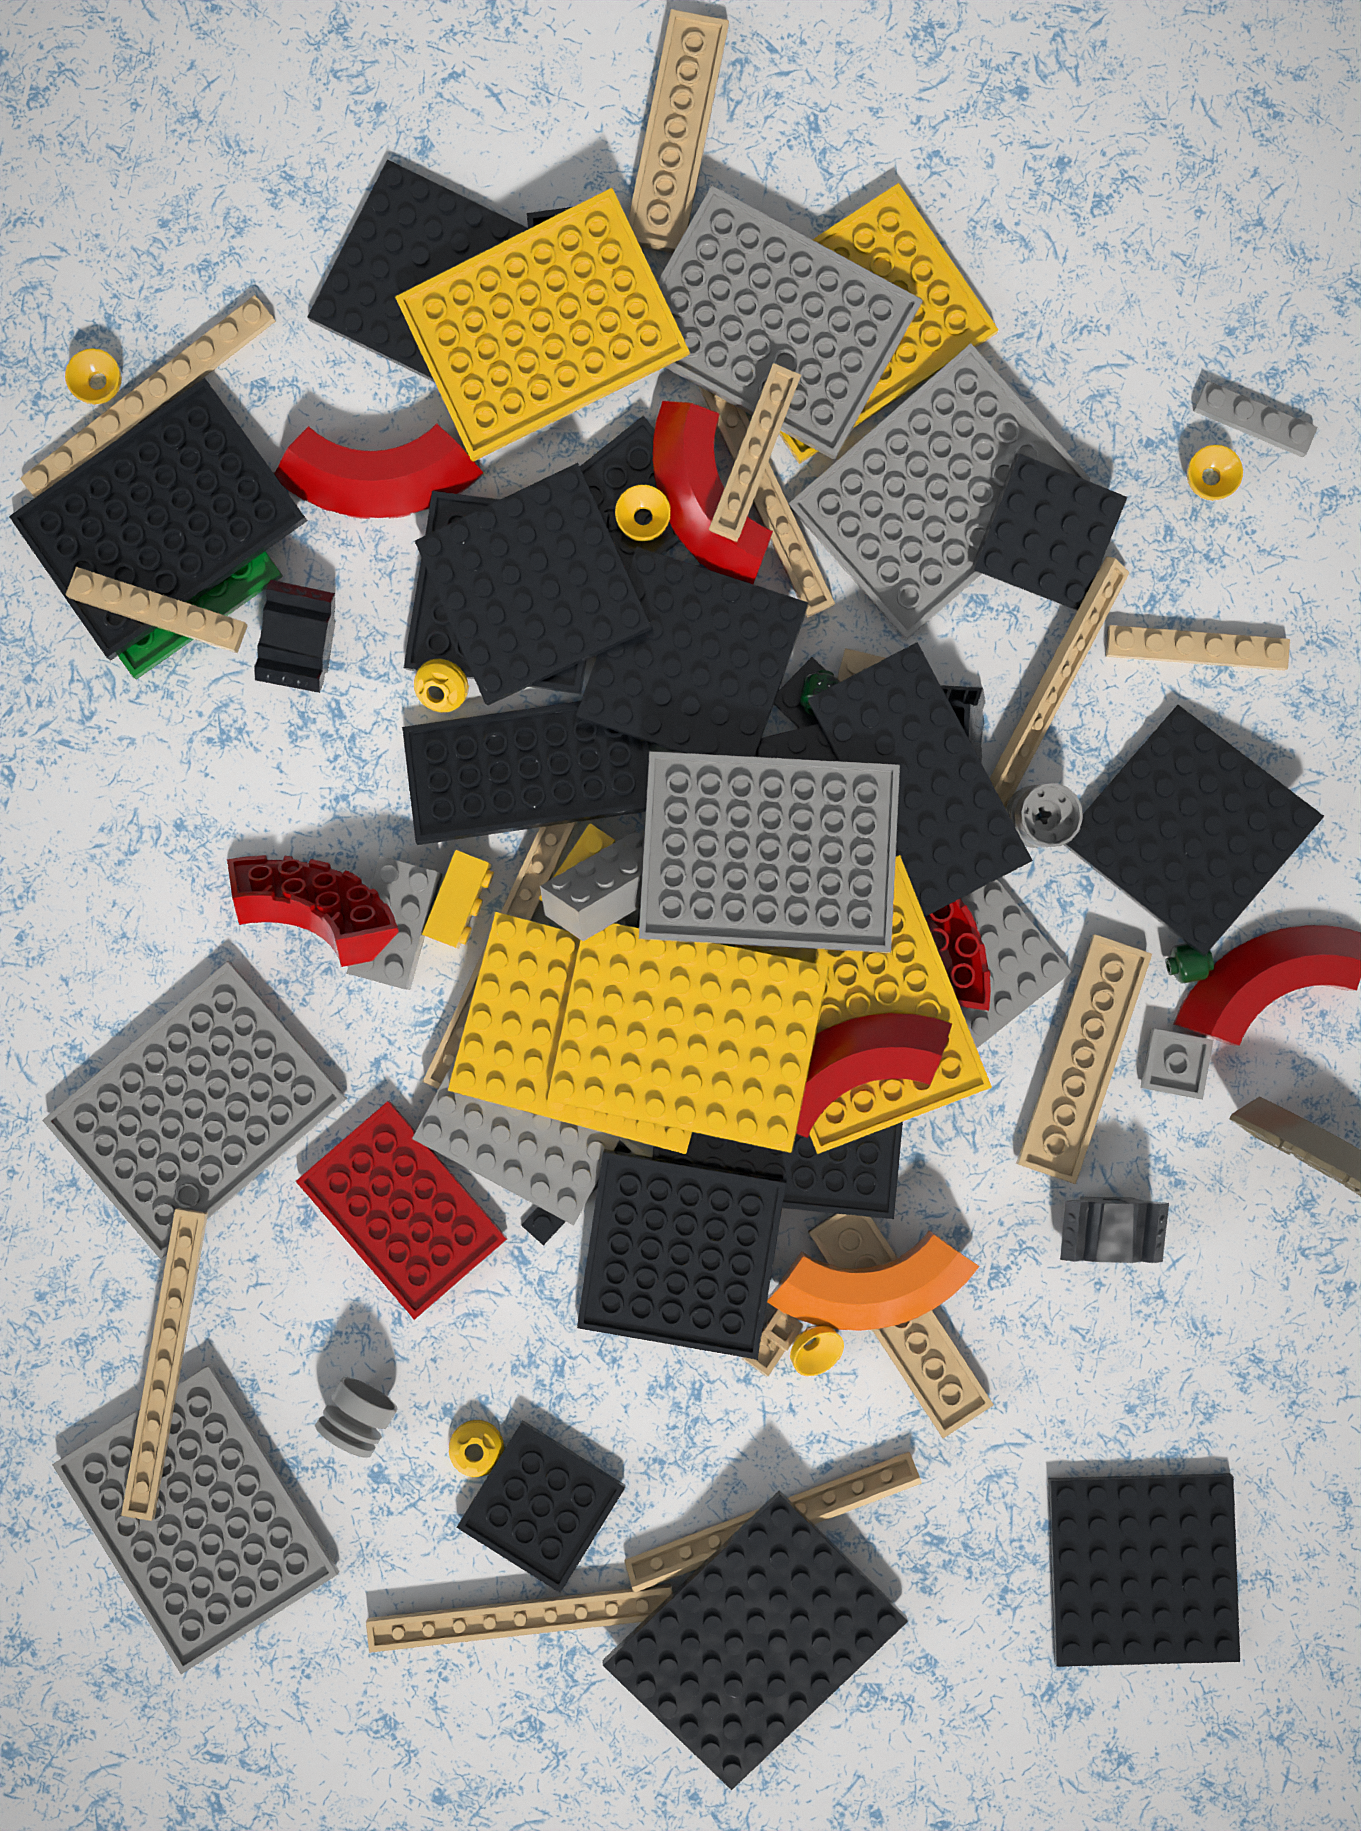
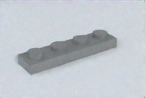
M1210 381L1204 384L1193 410L1198 414L1300 457H1304L1307 454L1318 428Z

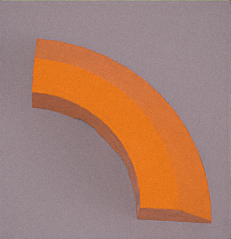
M930 1230L913 1248L901 1255L900 1258L884 1265L857 1269L840 1268L823 1263L801 1251L768 1297L767 1303L783 1313L817 1326L855 1331L881 1329L902 1324L935 1309L964 1286L980 1266Z

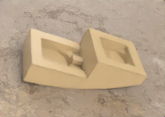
M777 1309L762 1329L758 1360L742 1357V1360L768 1377L783 1353L788 1351L804 1325L794 1317Z

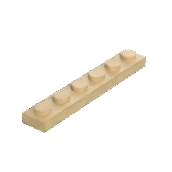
M773 363L709 531L733 541H738L801 374Z
M78 567L74 571L66 592V596L70 599L234 653H238L248 627L243 621Z
M1110 625L1107 631L1106 657L1285 671L1288 669L1290 639Z

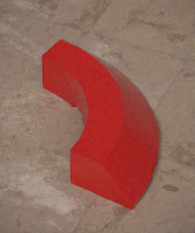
M662 401L653 438V467L656 487L666 496L670 505L669 522L681 543L708 570L754 585L773 531L761 526L748 516L737 542L709 531L724 491L714 455V438L720 413L689 402Z
M435 424L428 432L407 444L378 451L356 450L340 446L325 439L308 426L288 446L274 473L285 489L303 501L314 504L325 511H332L359 519L386 517L392 519L410 516L412 513L430 508L432 491L460 494L484 475L483 471L470 459V456L438 424Z
M266 855L227 859L232 899L239 925L270 922L289 924L306 929L324 939L332 947L340 961L341 967L373 961L399 932L394 914L388 904L380 899L378 891L364 885L360 877L347 870L342 873L331 869L330 864L323 861L310 859L309 863L293 859V856L286 855L283 860H267Z
M960 898L925 917V920L960 1007L989 1011L991 984L986 949L970 910Z
M1305 925L1270 931L1240 944L1223 955L1214 964V969L1209 972V976L1204 980L1198 981L1194 988L1189 991L1180 1006L1173 1025L1229 1045L1240 1046L1246 1031L1258 1014L1273 1001L1287 993L1309 986H1328L1344 991H1357L1361 980V932L1328 925Z
M884 1013L852 1018L817 1033L796 1134L808 1138L815 1122L832 1102L847 1091L868 1082L882 1079H908L931 1085L942 1058L952 1023L918 1014Z

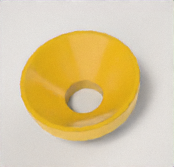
M91 348L79 351L70 359L65 371V381L68 389L77 399L87 404L96 405L108 402L118 393L121 386L122 376L118 363L110 354L101 349ZM96 374H103L106 377V384L101 389H93L90 385L91 378Z
M1208 445L1201 448L1191 458L1187 467V481L1190 488L1196 495L1206 500L1216 501L1230 496L1240 486L1243 478V466L1240 458L1233 450L1223 445ZM1206 469L1216 471L1219 477L1217 484H1206L1202 478L1203 471Z
M636 485L622 493L616 504L615 516L619 528L625 535L637 541H648L664 532L670 520L671 510L666 496L660 490L650 485ZM639 509H647L651 512L652 520L649 524L640 525L635 521L634 515Z
M432 659L425 662L418 669L414 678V691L417 698L424 706L436 712H450L457 709L468 695L469 685L465 673L460 667L448 660ZM437 686L441 688L444 692V698L438 700L431 697L428 691L429 687Z
M807 1327L795 1338L790 1352L791 1362L796 1371L801 1375H819L837 1363L843 1353L844 1342L841 1336L831 1327ZM816 1337L811 1344L804 1346L808 1341Z
M470 1420L461 1424L454 1431L449 1442V1456L453 1466L462 1474L470 1477H480L489 1474L504 1451L503 1437L499 1430L491 1423L483 1420ZM468 1445H480L484 1452L483 1457L477 1461L470 1460L465 1452Z

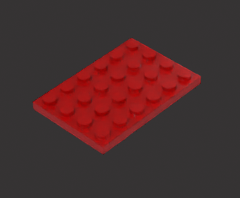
M389 1100L299 1177L296 1183L415 1320L508 1238L433 1150L412 1139L416 1131Z

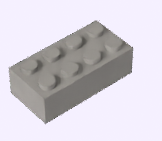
M634 831L542 884L540 890L545 916L580 940L585 941L640 908L645 837Z
M379 856L370 889L374 888L378 891L380 899L388 904L394 914L399 932L373 961L350 965L346 974L405 990L411 989L425 938L422 933L434 905L442 873Z

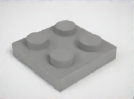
M1151 1028L1140 1088L1203 1100L1214 1040Z

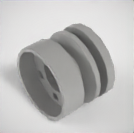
M1057 783L1025 786L1013 794L1006 806V811L1024 845L1030 848L1057 847L1068 843L1079 832L1083 820L1082 806L1077 795L1068 787ZM1040 812L1042 817L1038 818L1036 821L1035 815H1037Z
M343 1377L331 1396L332 1401L337 1406L327 1405L323 1410L324 1416L318 1419L315 1427L322 1437L338 1448L355 1456L368 1458L371 1457L376 1448L374 1444H378L382 1438L376 1428L386 1429L398 1408L389 1397L374 1387L350 1377Z

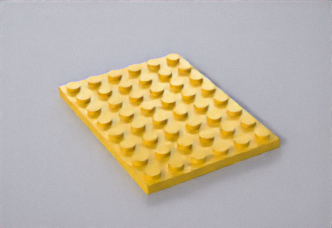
M899 183L812 239L923 300L853 428L934 376L970 343L976 348L999 331ZM782 431L779 432L780 437L799 464L819 452Z
M613 188L395 296L473 462L690 355V351Z
M900 855L895 858L891 953L735 945L736 948L829 966L816 1034L852 1018L884 1013L918 1014L952 1023L942 1058L931 1085L908 1079H882L868 1082L847 1091L824 1110L810 1131V1137L817 1154L992 1088Z
M495 912L447 1091L686 1154L692 1134L691 1131L547 1101L580 939L563 929Z
M613 923L587 940H580L547 1101L792 1153L829 966L716 943L639 939V928Z

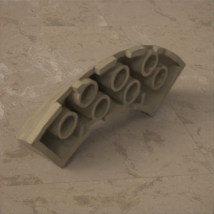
M1260 1096L1231 1114L1229 1119L1253 1137L1288 1155L1293 1154L1298 1160L1345 1185L1346 1188L1361 1197V1150Z

